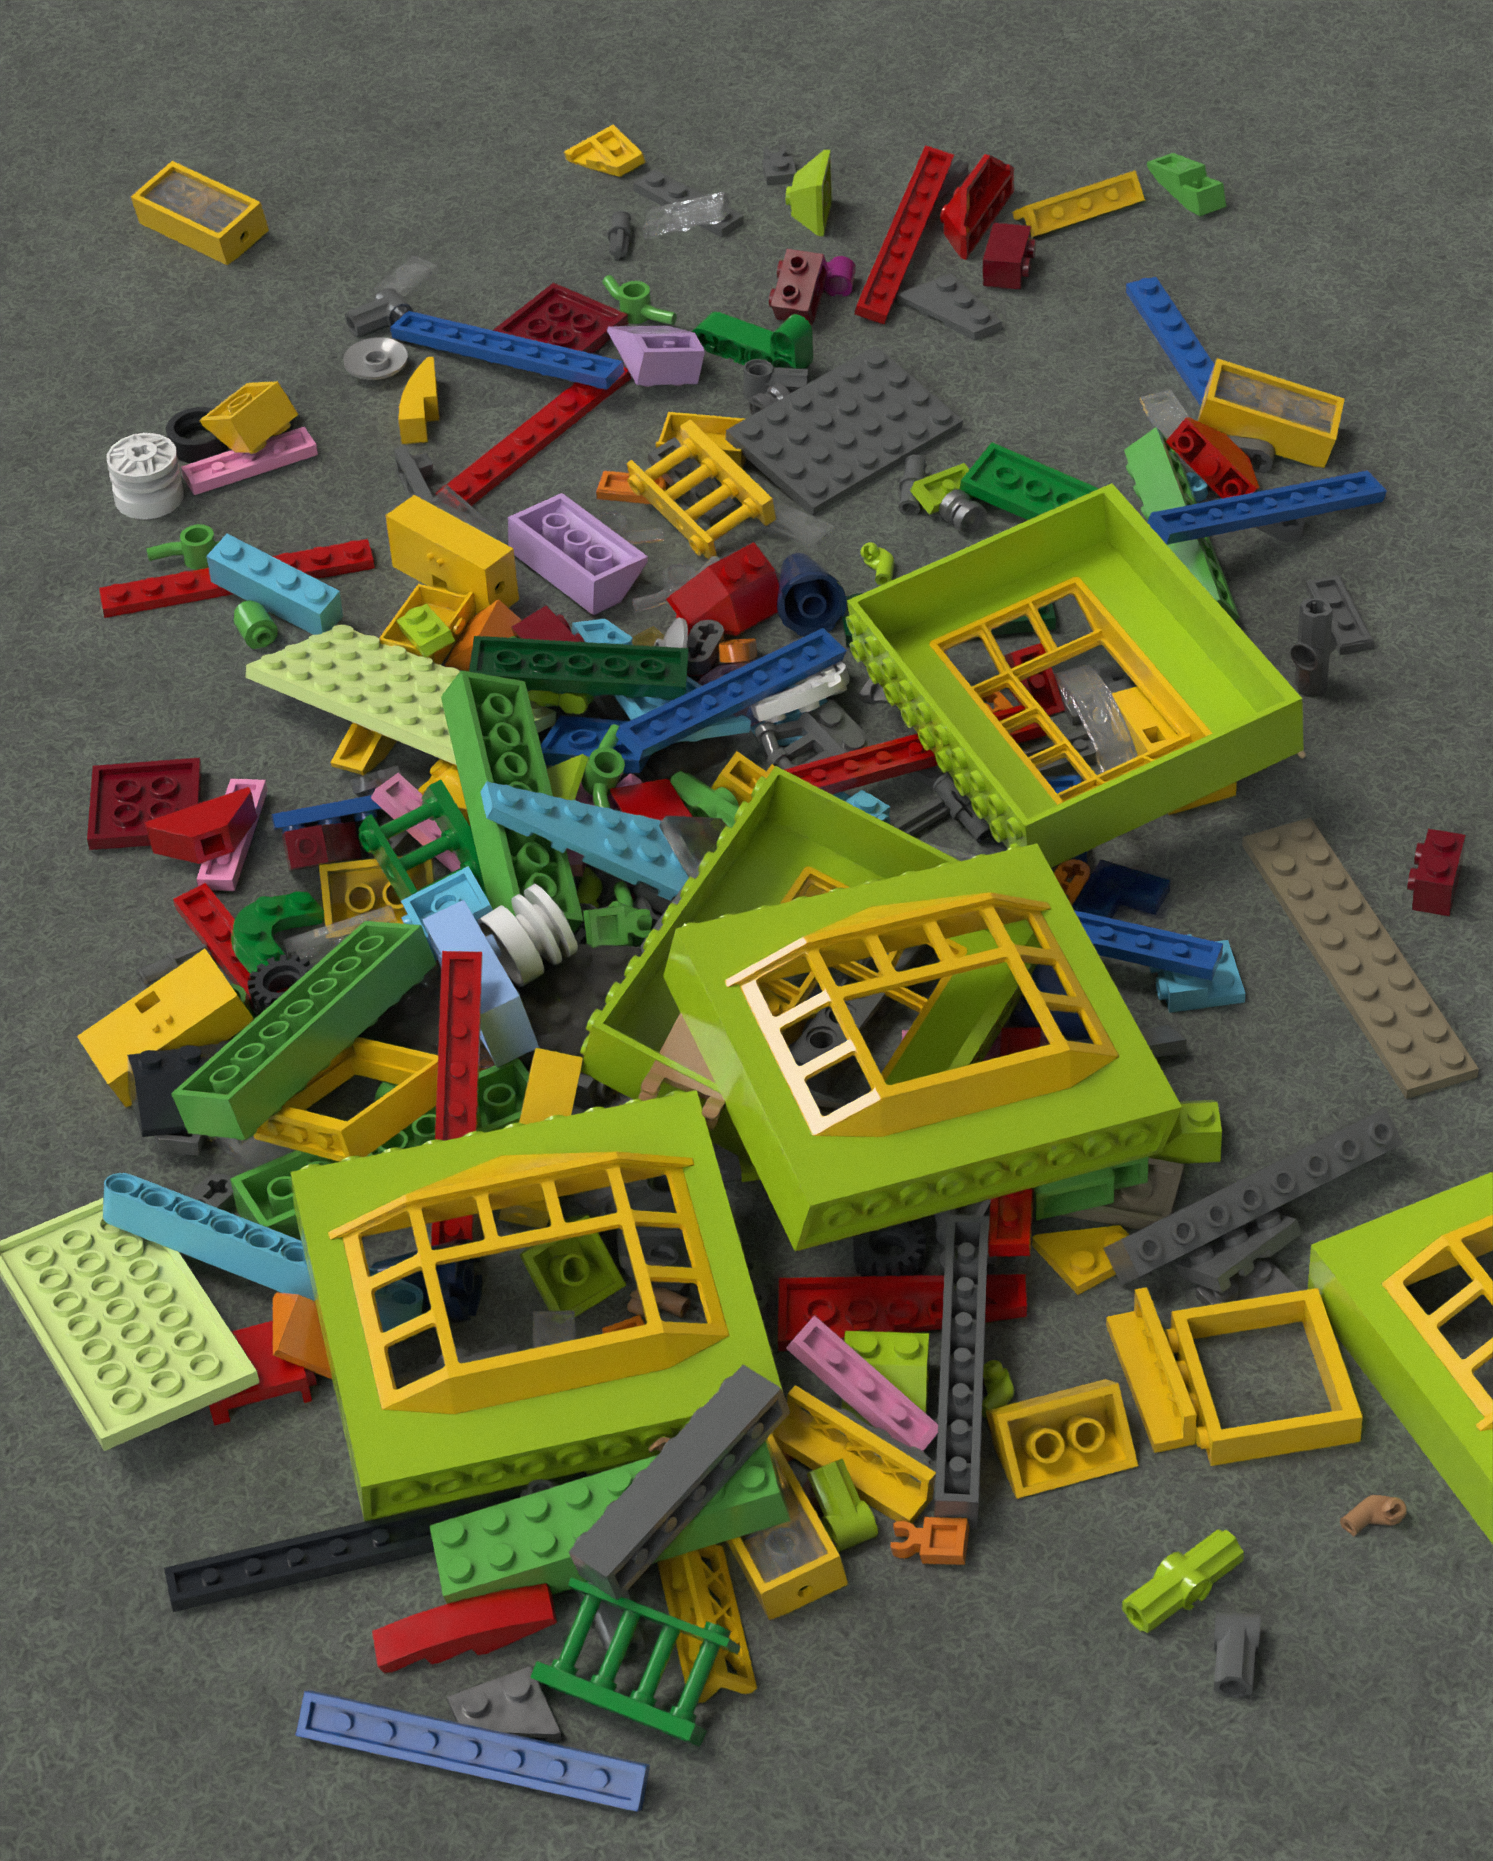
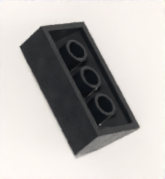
M229 1040L218 1044L203 1046L186 1045L179 1049L163 1051L146 1050L138 1054L127 1055L129 1097L142 1137L188 1132L171 1093L230 1042Z

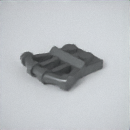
M833 699L810 713L804 712L796 721L776 725L766 722L757 726L754 731L757 740L763 743L768 756L767 763L770 766L773 764L783 770L799 766L794 765L791 761L811 748H814L818 755L803 764L876 745ZM802 736L785 748H780L777 742L780 739Z

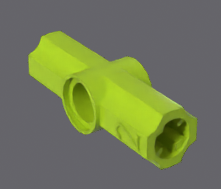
M1217 1529L1184 1555L1179 1551L1168 1555L1158 1566L1154 1577L1122 1601V1611L1126 1614L1129 1622L1140 1632L1145 1631L1149 1633L1180 1608L1184 1607L1187 1610H1191L1194 1608L1192 1603L1197 1599L1202 1602L1210 1593L1213 1583L1244 1561V1551L1238 1544L1237 1538L1228 1530L1221 1531Z

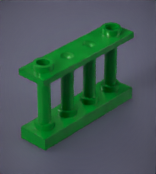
M442 780L427 787L421 798L423 800L422 806L380 827L372 814L363 820L359 828L360 842L368 853L372 852L400 900L468 866L487 898L472 830ZM427 819L435 820L442 832L441 837L398 859L387 840ZM447 850L454 852L461 863L460 869L417 890L406 871Z
M571 1577L568 1586L578 1593L585 1595L559 1659H554L551 1666L536 1661L530 1678L542 1685L700 1747L707 1730L695 1724L697 1715L694 1714V1711L719 1649L721 1648L737 1655L741 1646L729 1639L731 1631L706 1621L703 1629L623 1597L617 1601L589 1581L582 1582ZM601 1602L624 1612L598 1675L593 1674L589 1682L576 1676L578 1668L575 1665ZM641 1617L662 1625L663 1628L638 1690H632L629 1698L615 1692L618 1684L614 1683ZM680 1633L701 1640L703 1643L677 1707L672 1706L670 1713L655 1708L657 1700L654 1699V1696Z

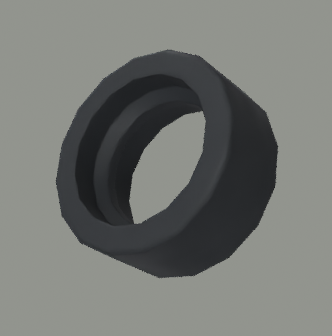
M194 407L185 409L175 414L168 421L166 426L167 438L176 446L178 460L185 463H194L225 453L229 449L227 445L213 434L196 440L182 438L190 432L207 430L199 420L212 411V408Z

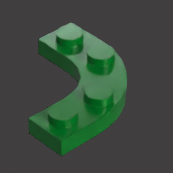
M296 891L291 894L273 897H259L255 902L243 908L236 916L231 936L232 949L250 974L252 971L258 972L257 966L262 963L267 966L269 965L267 959L274 957L276 962L280 961V955H285L273 939L277 932L322 924L324 910L308 891Z

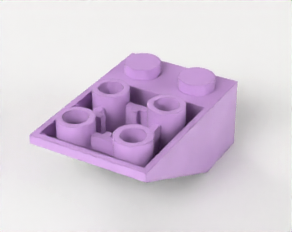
M671 326L608 327L607 331L636 385L651 387L654 385L672 384L682 386L683 384H698L705 350L695 333Z

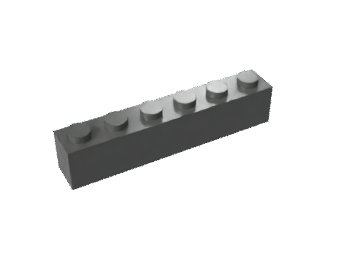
M742 1365L732 1376L726 1378L718 1392L704 1407L695 1411L690 1422L677 1436L667 1441L661 1453L646 1469L641 1470L622 1495L606 1507L603 1515L595 1524L577 1538L574 1546L568 1552L579 1575L618 1601L790 1414L782 1389L745 1365Z

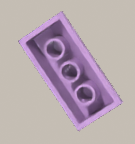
M563 493L508 517V546L514 549V555L592 615L620 603L648 562V556Z

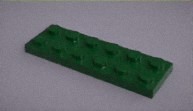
M474 636L469 672L525 681L527 692L536 690L551 691L556 694L571 692L587 693L592 696L605 694L623 695L628 698L657 697L663 700H674L686 694L688 648Z

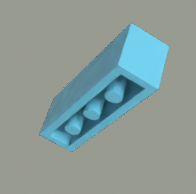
M226 534L207 555L212 583L247 601L252 600L262 604L268 612L311 634L317 635L331 630L343 617L339 590L229 534Z

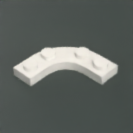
M840 661L808 677L805 683L797 687L771 695L751 705L754 717L759 722L765 720V723H775L785 719V713L799 709V712L802 713L820 707V700L847 690L846 685L849 683L850 678L846 665Z

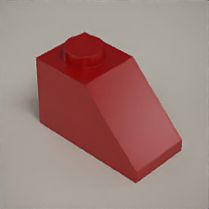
M1038 643L1008 653L1004 657L1012 669L1045 654L1046 651L1042 643ZM1052 667L1020 681L1048 716L1065 710ZM1010 690V692L1013 694V696L1016 698V700L1019 702V704H1020V705H1023V704L1019 701V699L1014 695V693Z

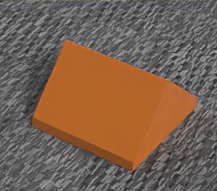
M498 599L468 621L447 659L445 667L469 672L474 636L512 637L514 634L511 627L520 622L521 619Z
M277 1292L273 1297V1355L332 1379L315 1301L299 1294Z

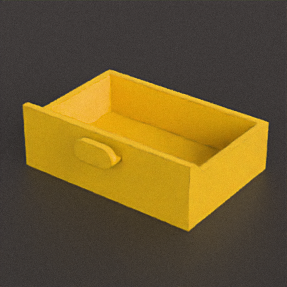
M668 412L659 441L656 442V448L674 437L681 443L683 439L680 426L691 419L743 469L746 457L743 456L742 449L734 448L725 438L726 430L745 420L744 418Z
M418 584L380 636L379 643L388 646H400L409 653L423 656L401 632L396 620L405 616L406 612L410 609L427 604L451 630L455 642L427 656L434 663L441 665L460 638L468 621L476 615L474 592L470 591L466 595Z

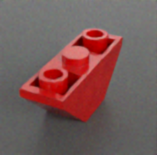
M1186 417L1166 440V443L1222 499L1254 493L1259 489L1250 458L1226 434L1190 417Z
M249 787L144 823L154 854L200 864L234 852L258 817L252 792Z

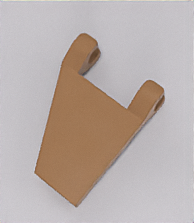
M680 1013L659 1053L715 1083ZM655 1060L651 1070L642 1082V1091L638 1099L644 1101L657 1098L663 1082L686 1092L697 1090L698 1096L707 1100L702 1109V1115L705 1117L708 1130H714L725 1105L722 1095Z

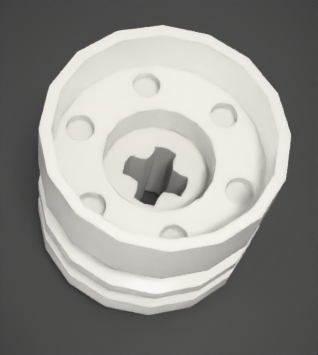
M153 433L133 434L120 439L111 446L107 453V466L112 482L115 506L122 514L136 519L158 518L171 513L181 504L184 498L183 484L179 472L176 446L169 438Z
M536 884L524 890L525 897L518 894L511 898L516 916L501 905L478 919V925L485 937L493 935L502 954L497 958L508 977L519 987L525 986L544 973V965L540 955L547 962L555 966L562 962V955L567 958L578 952L575 936L562 910Z

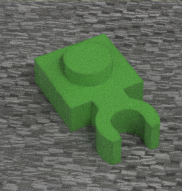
M624 906L583 911L588 949L629 944L628 934L633 938L641 939L647 938L652 931H642L637 926L639 917L650 915V910L647 909L634 910L627 917H625Z

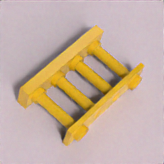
M690 419L680 426L683 439L681 447L646 471H643L633 460L627 462L629 473L627 482L636 495L642 494L688 539L690 547L698 556L703 554L713 562L717 560L714 542L749 517H756L767 526L776 520L773 498ZM688 457L690 459L695 457L701 463L699 468L665 491L654 482ZM708 477L711 479L715 477L722 485L686 511L674 502ZM728 497H736L742 503L740 508L706 531L695 522V520Z

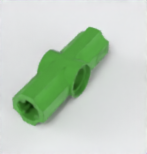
M682 771L677 772L671 777L670 782L690 811L699 828L705 827L708 829L705 831L708 834L715 830L721 834L726 826L733 827L735 824L734 817L739 804L735 796L728 789L719 787L713 790L694 776Z

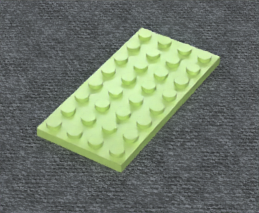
M336 625L329 631L312 635L305 641L288 645L281 651L264 655L261 659L246 665V678L456 765L441 700L443 693L460 672L456 668L444 667L434 663L428 657L424 658L423 656L409 653L400 646L380 644L378 637L364 635L354 631L348 625ZM530 701L537 733L553 726L556 721V711L537 705L535 701Z
M103 1198L0 1241V1277L104 1451L260 1383L256 1369L180 1253L106 1223L103 1219Z

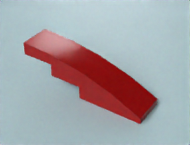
M547 1583L496 1591L448 1603L372 1631L378 1668L383 1673H389L423 1658L430 1664H436L470 1649L477 1655L488 1654L558 1622L551 1588Z

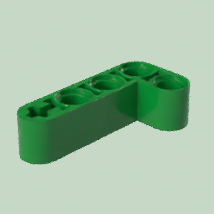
M715 311L710 313L692 331L696 334L705 352L725 359H734L733 362L744 366L748 361L761 359L770 362L776 368L806 369L811 365L814 358L812 327L804 317L796 314L791 315L773 332Z

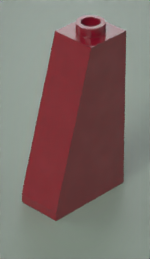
M355 822L317 825L286 831L282 835L289 872L361 858Z

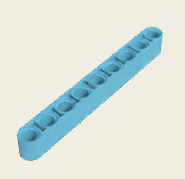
M116 1173L105 1179L103 1219L106 1223L279 1292L299 1294L315 1301L301 1240L131 1174ZM368 1267L370 1277L380 1273V1271ZM400 1279L375 1292L383 1333L422 1315L423 1292L414 1284Z

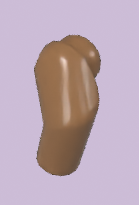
M637 1288L629 1295L632 1298L627 1304V1309L629 1312L645 1317ZM652 1288L657 1308L681 1318L689 1310L691 1304L689 1298L666 1288Z
M1371 1495L1342 1517L1340 1523L1342 1528L1352 1536H1355L1368 1524L1391 1526L1400 1523L1406 1516L1407 1507L1400 1498Z

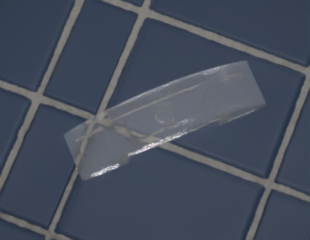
M1089 664L1055 673V679L1067 704L1073 703L1096 749L1095 760L1101 773L1138 757L1120 709L1099 674Z

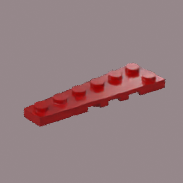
M1026 1274L986 1275L985 1323L1027 1317ZM944 1275L779 1278L778 1351H788L786 1347L814 1315L843 1341H845V1331L916 1333L942 1329Z

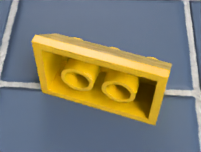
M433 858L406 871L417 890L435 881ZM376 859L319 865L327 940L346 938L364 921L404 924L401 917L407 915V912Z
M1104 1379L986 1411L995 1451L1016 1499L1138 1466L1119 1383Z

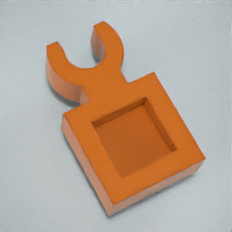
M924 1517L923 1528H916L907 1521L895 1522L893 1524L895 1535L897 1537H908V1539L902 1543L891 1542L892 1554L897 1558H908L919 1552L922 1564L965 1565L970 1528L967 1518Z

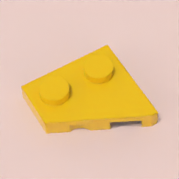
M614 125L564 151L568 162L618 177L646 163L643 153Z
M1120 1225L1045 1233L1033 1236L1032 1246L1072 1290L1079 1295L1116 1275L1103 1248L1129 1234Z

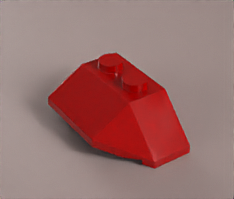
M984 154L963 184L955 189L953 198L948 204L943 206L940 220L941 223H944V235L961 259L967 260L1014 192V167L1005 164L991 155Z
M753 542L705 568L672 593L666 601L679 618L686 620L688 628H693L696 623L703 620H714L723 626L724 634L737 636L778 613L777 599L780 574L760 547Z

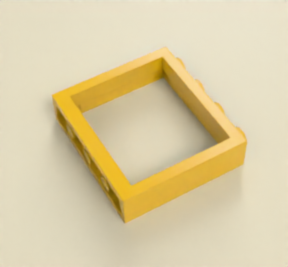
M357 1037L350 1047L341 1051L331 1061L329 1067L316 1074L307 1083L304 1090L292 1096L278 1113L267 1119L258 1128L253 1137L256 1140L339 1162L350 1156L366 1157L436 1106L438 1055ZM355 1074L398 1085L349 1121L305 1111Z
M1318 1288L1171 1311V1329H1166L1165 1335L1172 1353H1176L1178 1359L1176 1361L1197 1414L1198 1427H1196L1195 1436L1197 1447L1206 1449L1210 1466L1360 1442L1363 1417ZM1302 1322L1333 1412L1221 1430L1193 1339Z

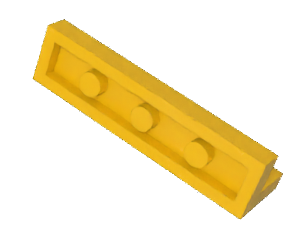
M1136 170L1024 206L1013 211L1012 214L1015 220L1024 218L1026 225L1031 226V237H1035L1142 202L1145 198Z
M1147 1287L1135 1289L1134 1311L1106 1317V1327L1154 1453L1194 1445L1197 1414Z
M795 1385L790 1390L787 1398L790 1414L771 1433L779 1448L812 1470L843 1458L860 1500L865 1501L868 1505L896 1522L907 1521L913 1523L933 1499L936 1472ZM801 1407L804 1408L805 1410L809 1411L810 1414L807 1413L806 1411L802 1410ZM911 1476H913V1477H915L916 1479L920 1480L921 1483L918 1482V1481H916L915 1479H913Z
M714 1544L657 1562L669 1615L703 1629L706 1621L714 1624L717 1622L719 1626L730 1630L729 1639L741 1646L738 1655L721 1648L719 1649L698 1703L706 1702L721 1687L742 1694L752 1693L757 1689L723 1547ZM701 1556L710 1559L713 1572L701 1560ZM708 1587L720 1599L721 1606L711 1597ZM680 1633L676 1646L686 1685L703 1641ZM725 1659L736 1669L738 1675L728 1672Z

